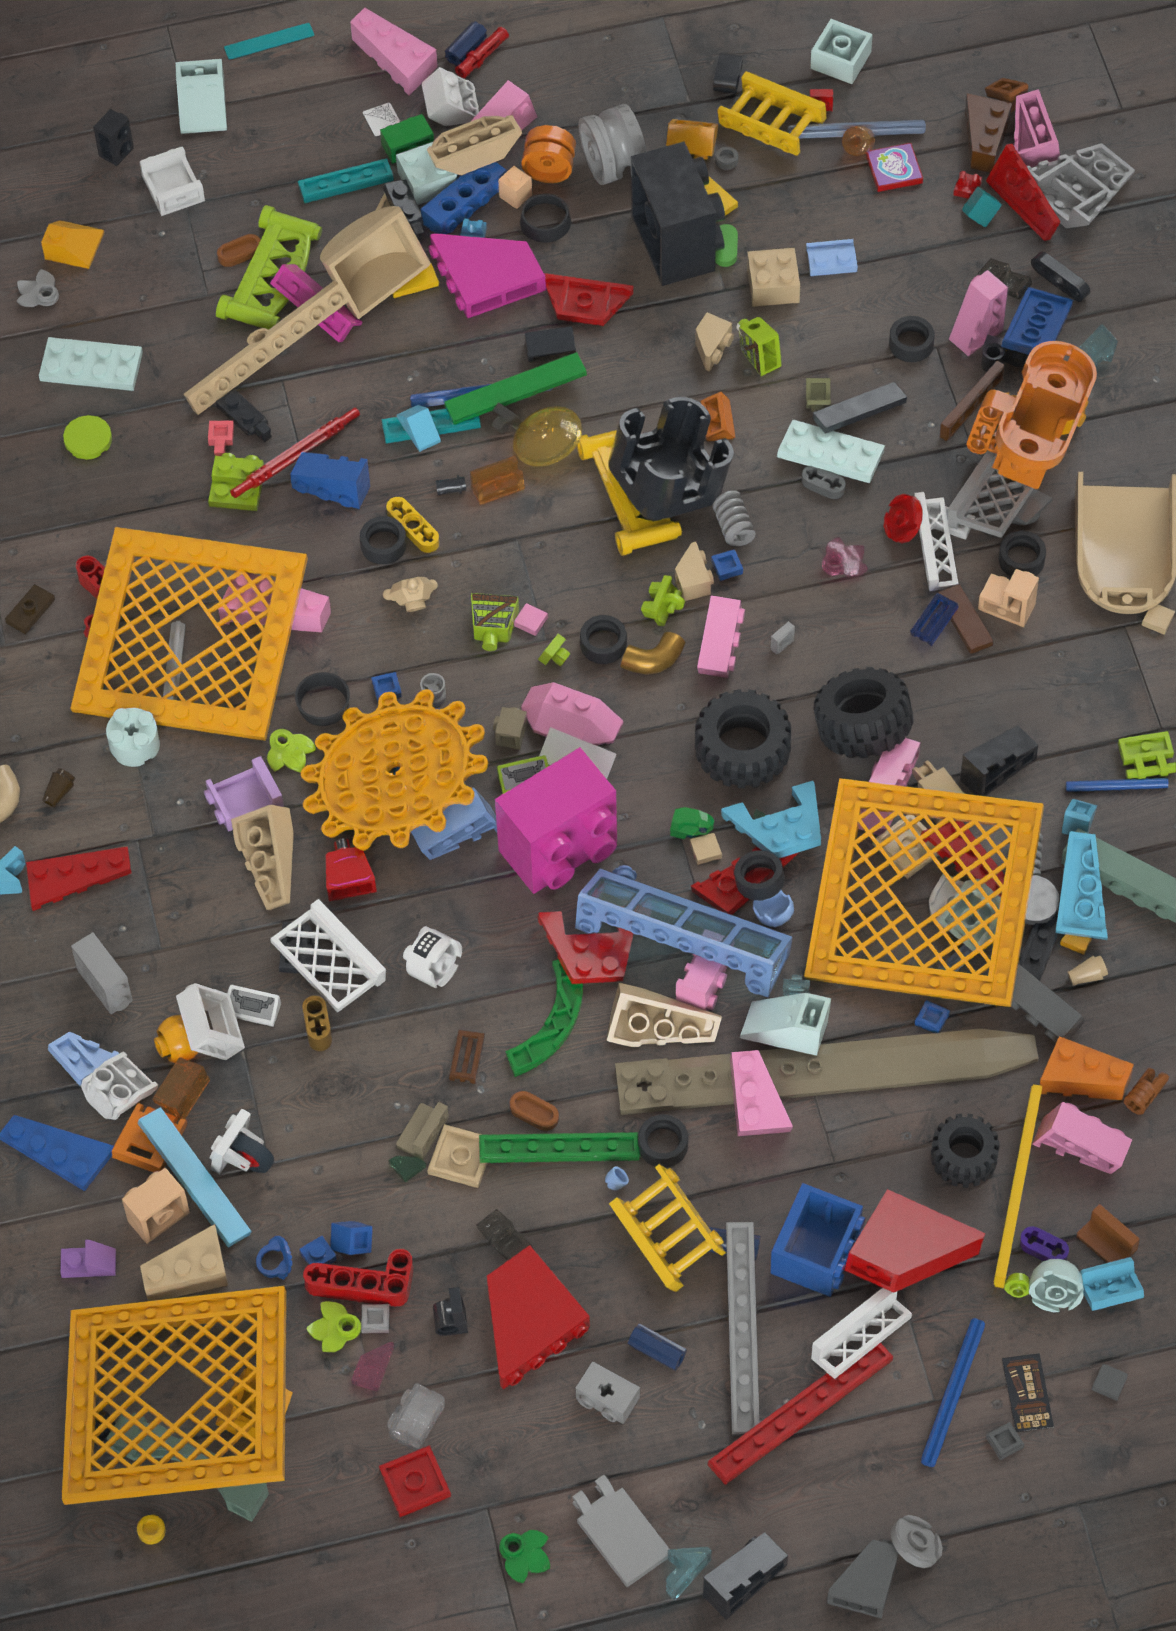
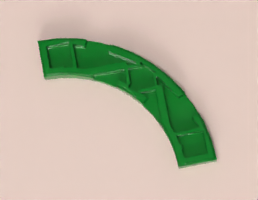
M559 959L552 961L557 982L555 1003L544 1026L536 1035H533L520 1045L505 1051L514 1077L534 1069L550 1058L566 1041L578 1019L582 1005L583 983L571 984Z

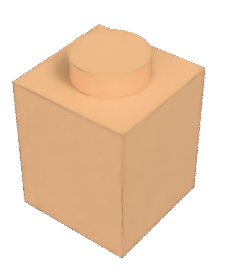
M515 166L498 180L499 197L516 209L532 196L531 177Z

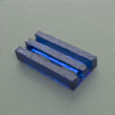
M936 593L910 630L911 635L919 637V640L926 641L927 644L932 646L959 608L958 603ZM940 601H942V605L939 607L937 612L934 613V615L930 619V622L923 630V632H921L920 630L922 629L928 618L931 616V614L938 606Z

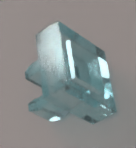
M792 974V979H784L783 996L809 993L810 980H802V975Z

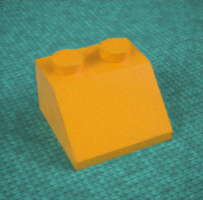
M672 119L668 123L666 146L685 141L689 153L694 154V158L702 157L703 159H708V156L714 154L718 124Z

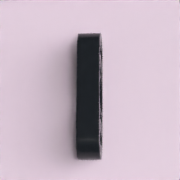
M1041 251L1031 259V265L1039 275L1075 301L1081 302L1090 294V287L1082 278L1046 252Z

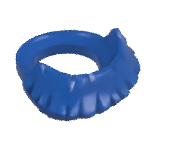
M274 1236L257 1255V1269L265 1277H279L284 1280L288 1273L291 1272L292 1255H290V1248L283 1237ZM272 1250L281 1251L284 1259L277 1268L266 1270L262 1267L261 1261L265 1253Z

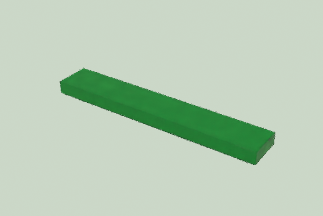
M576 352L444 402V406L453 425L587 376V371Z
M639 1133L479 1135V1163L639 1161Z

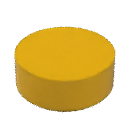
M146 1515L137 1524L138 1536L146 1544H156L165 1536V1525L159 1516Z

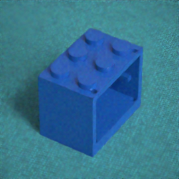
M802 1183L772 1249L770 1274L831 1297L834 1288L839 1290L843 1282L844 1274L842 1273L846 1266L848 1254L863 1230L865 1217L862 1216L863 1206Z

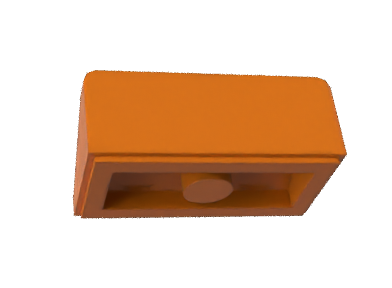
M718 392L701 400V404L711 416L706 440L717 441L724 438H735L729 398L722 392Z

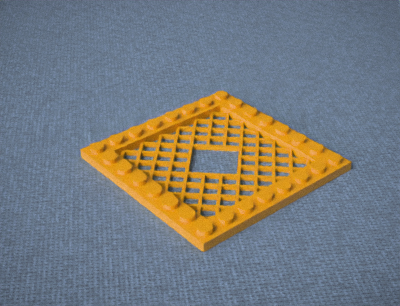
M115 527L70 709L75 713L111 718L117 709L139 708L152 713L156 725L266 741L308 560L307 554ZM135 557H142L136 562H134ZM151 559L163 560L165 562L156 567ZM147 561L152 570L141 577L136 567ZM174 562L189 565L179 570ZM171 564L177 573L165 580L159 571ZM199 566L212 567V569L203 573ZM195 568L200 577L189 583L183 574ZM222 569L233 570L237 572L227 577V575L224 573ZM133 571L138 579L129 584ZM219 571L224 580L213 587L207 578ZM247 573L260 574V576L251 580ZM157 574L162 583L150 589L145 580ZM243 575L248 584L237 590L231 581ZM270 576L276 577L275 582L272 580ZM180 577L186 586L174 593L168 584ZM267 578L272 587L261 594L255 585ZM204 580L209 590L198 596L193 587ZM142 583L147 592L135 599L130 590ZM228 584L234 593L222 600L216 591ZM166 587L171 596L159 602L154 593ZM252 587L257 597L246 603L240 594ZM189 590L195 599L183 606L178 597ZM127 593L132 602L123 607ZM272 593L271 602L269 605L265 600V597ZM214 594L219 603L207 609L202 600ZM151 596L156 605L145 612L139 603ZM237 597L243 606L231 613L226 604ZM175 600L180 609L168 615L163 607ZM262 601L267 610L255 616L250 607ZM199 603L223 638L182 665L158 629ZM136 606L142 615L130 622L125 612ZM223 607L228 616L216 622L211 613ZM160 609L166 618L154 625L148 616ZM247 610L252 619L241 626L235 617ZM122 616L127 624L118 630ZM267 616L264 628L259 620ZM146 619L151 628L139 635L134 626ZM232 620L238 629L226 636L221 626ZM256 623L262 632L250 639L244 630ZM131 629L136 638L124 644L119 635ZM155 632L160 641L148 648L143 639ZM242 633L247 642L235 649L230 639ZM116 638L122 647L112 653ZM262 638L260 649L258 650L254 643ZM140 641L145 651L134 658L128 649ZM227 643L232 652L220 658L215 649ZM164 645L169 655L158 661L152 652ZM251 646L257 655L245 662L239 653ZM125 651L131 660L119 667L113 658ZM212 652L218 661L206 668L200 659ZM149 655L155 664L143 671L137 662ZM236 656L242 665L230 672L224 663ZM173 658L179 667L167 674L161 665ZM111 661L116 670L107 675L109 663ZM197 662L203 671L191 678L185 669ZM256 662L255 671L253 674V672L250 670L248 666ZM135 665L140 674L128 681L123 671ZM221 665L227 675L215 681L210 672ZM158 668L164 677L152 684L147 675ZM246 669L251 678L239 685L234 676ZM183 672L188 681L176 687L171 678ZM120 674L125 683L113 690L108 681ZM207 675L212 684L200 691L195 682ZM144 678L149 687L137 694L132 684ZM231 679L236 688L225 695L219 685ZM168 681L173 691L161 697L156 688ZM104 684L109 690H103ZM251 684L248 697L243 689ZM192 685L198 694L186 701L180 692ZM129 687L133 694L123 693L122 691ZM216 688L221 698L210 705L204 695ZM153 691L157 697H150L145 695ZM240 692L246 701L234 708L228 699ZM177 694L181 701L171 700L167 698L172 695L175 696ZM201 698L205 704L194 702ZM223 702H226L229 708L218 706Z
M839 778L805 969V979L1011 1007L1044 811L1043 803ZM878 811L890 812L892 814L883 819ZM874 812L881 822L869 830L862 819ZM903 814L917 817L909 822ZM899 815L906 825L894 833L887 823ZM929 817L943 820L934 825ZM924 818L931 829L919 836L912 826ZM950 821L957 831L945 839L938 829ZM955 821H962V822H969V823H967L965 826H963V827L960 829L959 826L956 824ZM860 824L862 828L865 830V833L861 835L859 838H857L858 827ZM980 824L994 826L986 832ZM973 825H976L982 835L973 842H970L964 832ZM884 826L891 836L879 844L872 834ZM1006 827L1013 828L1012 835L1006 829ZM1001 828L1008 838L996 846L989 836ZM910 829L917 839L904 847L898 836ZM935 832L942 842L930 850L923 840ZM961 836L967 846L958 853H955L948 843ZM870 837L876 847L864 854L857 844ZM986 838L993 849L981 857L974 846ZM895 840L902 850L890 858L883 847ZM920 843L927 853L915 861L908 851ZM1010 843L1007 860L1000 849ZM946 846L952 857L940 864L934 854ZM856 849L861 858L852 863L854 850ZM971 849L978 860L966 867L959 857ZM880 850L886 861L877 868H874L868 858ZM997 853L1004 863L992 871L985 860ZM903 854H906L912 864L900 872L894 861ZM931 857L959 896L917 925L889 886ZM956 860L963 871L951 878L944 868ZM865 861L872 871L860 879L853 869ZM982 863L989 874L977 882L970 871ZM888 865H891L897 875L885 882L879 872ZM1006 868L1004 884H1002L996 874ZM851 873L857 882L848 888ZM967 874L974 885L962 893L955 882ZM875 875L882 886L870 893L863 883ZM993 878L1000 888L988 896L981 885ZM861 886L867 897L855 904L849 894ZM886 889L893 900L881 908L874 897ZM975 889H978L985 899L973 907L966 896ZM1002 893L998 910L992 899ZM847 898L853 907L844 913ZM963 899L970 910L958 918L951 907ZM871 900L878 911L866 919L859 908ZM989 903L996 913L984 921L977 913V910ZM894 904H897L904 914L892 922L885 911ZM948 910L955 921L942 928L936 918ZM856 911L863 921L851 929L844 919ZM882 914L888 925L879 932H876L870 922ZM971 914H974L981 924L969 932L962 921ZM905 918H908L914 928L902 936L895 926ZM998 918L994 935L987 925ZM933 921L940 931L928 939L921 929ZM841 924H843L848 932L839 938ZM867 925L874 935L864 943H861L855 933ZM959 925L966 935L954 943L946 932ZM892 928L899 939L887 947L880 936ZM982 928H985L991 939L979 946L972 936ZM918 932L925 942L913 950L906 940ZM943 935L950 946L941 953H938L931 943ZM852 936L859 946L847 954L840 944ZM877 939L884 950L872 958L865 947ZM967 939H970L976 949L964 957L957 947ZM903 942L910 953L898 961L891 950ZM993 943L990 961L983 950ZM929 946L935 957L926 964H923L916 954ZM837 948L843 956H836ZM954 949L961 960L949 968L942 957ZM862 950L869 960L851 957ZM888 953L894 963L878 960ZM980 953L987 964L975 972L968 961ZM914 957L920 967L903 964ZM939 960L946 970L929 967ZM965 964L972 974L955 972V970ZM989 968L988 976L980 975Z
M278 1286L71 1310L62 1501L64 1505L285 1481V1287ZM246 1319L253 1325L242 1334L235 1327ZM219 1322L226 1328L215 1337L209 1330ZM192 1325L199 1332L188 1340L182 1333ZM165 1328L172 1335L162 1343L155 1336ZM256 1330L257 1344L249 1339ZM139 1331L145 1338L135 1346L128 1339ZM232 1332L239 1339L229 1347L222 1340ZM109 1335H113L118 1341L110 1349L101 1344ZM205 1335L212 1342L202 1350L195 1343ZM178 1338L185 1345L177 1353H174L168 1346ZM151 1341L158 1348L148 1356L141 1349ZM245 1342L252 1349L242 1357L235 1350ZM125 1344L131 1351L121 1359L114 1353ZM218 1345L225 1352L215 1360L208 1353ZM98 1348L105 1353L99 1359ZM191 1348L198 1355L190 1363H187L181 1356ZM164 1351L171 1358L163 1366H160L154 1360ZM138 1354L144 1361L136 1369H133L127 1363ZM255 1354L256 1367L248 1362ZM231 1355L239 1362L228 1370L221 1364ZM111 1357L118 1364L109 1372H106L100 1366ZM204 1358L212 1365L203 1373H200L194 1367ZM177 1361L210 1386L211 1389L173 1424L143 1401L140 1396ZM150 1364L158 1371L147 1380L140 1373ZM245 1365L252 1372L242 1381L234 1374ZM123 1367L131 1374L120 1383L113 1376ZM217 1368L225 1375L215 1384L207 1377ZM97 1371L104 1376L98 1383ZM255 1377L256 1391L248 1386ZM135 1378H138L144 1384L133 1393L126 1386ZM229 1379H232L238 1386L228 1394L221 1387ZM108 1381H111L117 1387L106 1396L99 1389ZM245 1389L252 1396L241 1404L234 1397ZM123 1391L130 1397L119 1406L112 1400ZM218 1392L224 1399L216 1407H213L207 1400L214 1393ZM96 1395L103 1399L97 1406ZM255 1400L256 1415L247 1409ZM136 1401L143 1408L135 1416H131L125 1410ZM230 1402L238 1409L227 1418L220 1411ZM109 1404L116 1411L105 1420L98 1413ZM203 1405L211 1412L200 1421L193 1414ZM149 1411L156 1418L145 1427L138 1420ZM242 1413H245L251 1420L243 1428H240L234 1421ZM122 1414L129 1421L118 1430L111 1423ZM217 1416L224 1423L213 1431L206 1424ZM95 1418L102 1423L96 1430ZM190 1419L196 1426L188 1434H185L179 1427L186 1420ZM160 1422H163L169 1429L159 1438L152 1430ZM135 1425L142 1432L132 1441L124 1434ZM254 1425L255 1438L247 1433ZM230 1426L238 1433L227 1442L219 1435ZM108 1428L115 1435L106 1443H103L97 1437ZM203 1429L210 1436L199 1445L192 1438ZM175 1432L183 1439L172 1448L165 1441ZM148 1435L156 1442L145 1451L137 1444ZM243 1436L251 1444L240 1452L233 1445ZM121 1438L128 1445L117 1454L110 1447ZM216 1439L223 1447L215 1455H212L206 1448ZM94 1442L101 1447L95 1454ZM189 1443L196 1450L186 1459L178 1452ZM162 1446L168 1453L158 1462L151 1454L158 1447ZM132 1449H135L141 1456L131 1465L123 1458ZM253 1449H255V1454H249ZM228 1450L236 1455L222 1457ZM107 1452L114 1459L108 1465L102 1467L96 1461ZM201 1453L209 1458L195 1460ZM173 1456L181 1461L167 1463ZM146 1459L149 1460L152 1464H154L140 1466ZM119 1462L126 1467L120 1469H112ZM93 1466L99 1471H93Z

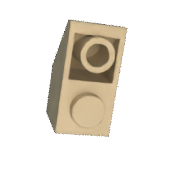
M708 312L696 328V346L705 370L710 372L713 365L720 362L725 347L731 345L734 334H732L731 322Z
M696 542L690 544L675 568V583L677 589L681 591V597L685 601L711 595V584H714L711 570H707L705 564H707L705 553L703 550L699 551Z

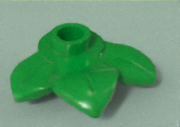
M528 1530L521 1535L511 1533L502 1538L499 1545L500 1553L506 1559L505 1570L513 1580L524 1583L528 1572L541 1573L550 1569L549 1558L541 1549L548 1540L547 1535L538 1530ZM510 1545H517L519 1547L515 1552H511L508 1549Z

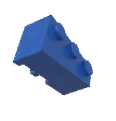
M301 452L290 474L293 489L300 493L318 496L322 500L340 503L345 507L360 509L370 489L367 459L361 458L359 462L348 461V457L341 456L339 460L328 459L329 456L326 454Z

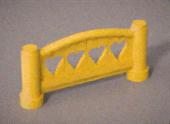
M617 430L588 437V435L576 437V446L581 460L593 457L623 529L615 533L616 545L621 556L631 554L632 550L677 539L678 536L682 535L681 526L678 521H671L670 518L659 521L637 518L640 512L634 507L608 466Z

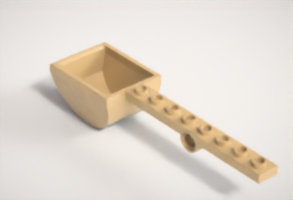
M389 206L375 210L357 219L335 235L324 247L320 255V260L333 282L269 330L261 328L252 332L247 338L249 344L247 347L184 393L193 411L198 415L343 305L346 304L354 317L360 319L426 269L431 263L400 207Z

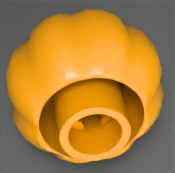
M181 1015L170 1016L159 1025L157 1029L158 1037L154 1038V1044L161 1057L171 1054V1057H167L170 1062L182 1064L190 1061L199 1053L192 1051Z

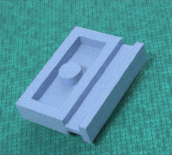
M853 239L806 243L810 276L857 272L858 266Z

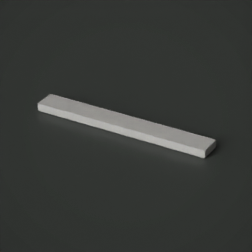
M726 1222L732 1436H742L759 1424L753 1222Z

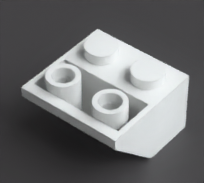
M439 67L422 82L429 119L444 126L471 122L479 113L475 87L469 80H465Z

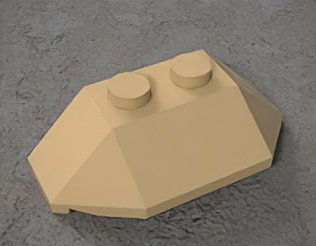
M513 115L506 117L484 116L441 133L432 146L427 148V153L436 168L464 175L504 159L522 134V131Z

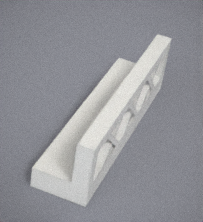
M924 492L915 493L914 497L920 501L923 510L919 535L929 591H936L958 585L944 497L925 499ZM940 506V513L935 519L928 515L927 507ZM934 526L944 531L943 536L939 540L931 535V530ZM939 547L948 553L943 562L935 558V551ZM944 569L951 574L952 581L939 582L938 574Z
M882 1288L813 1342L811 1359L835 1379L911 1318L912 1313L896 1300L897 1291L893 1293ZM893 1308L901 1316L897 1319H885L884 1314ZM869 1325L881 1326V1332L878 1334H865V1329ZM849 1341H862V1347L858 1350L846 1349V1344ZM830 1356H843V1362L837 1367L832 1366L827 1359Z

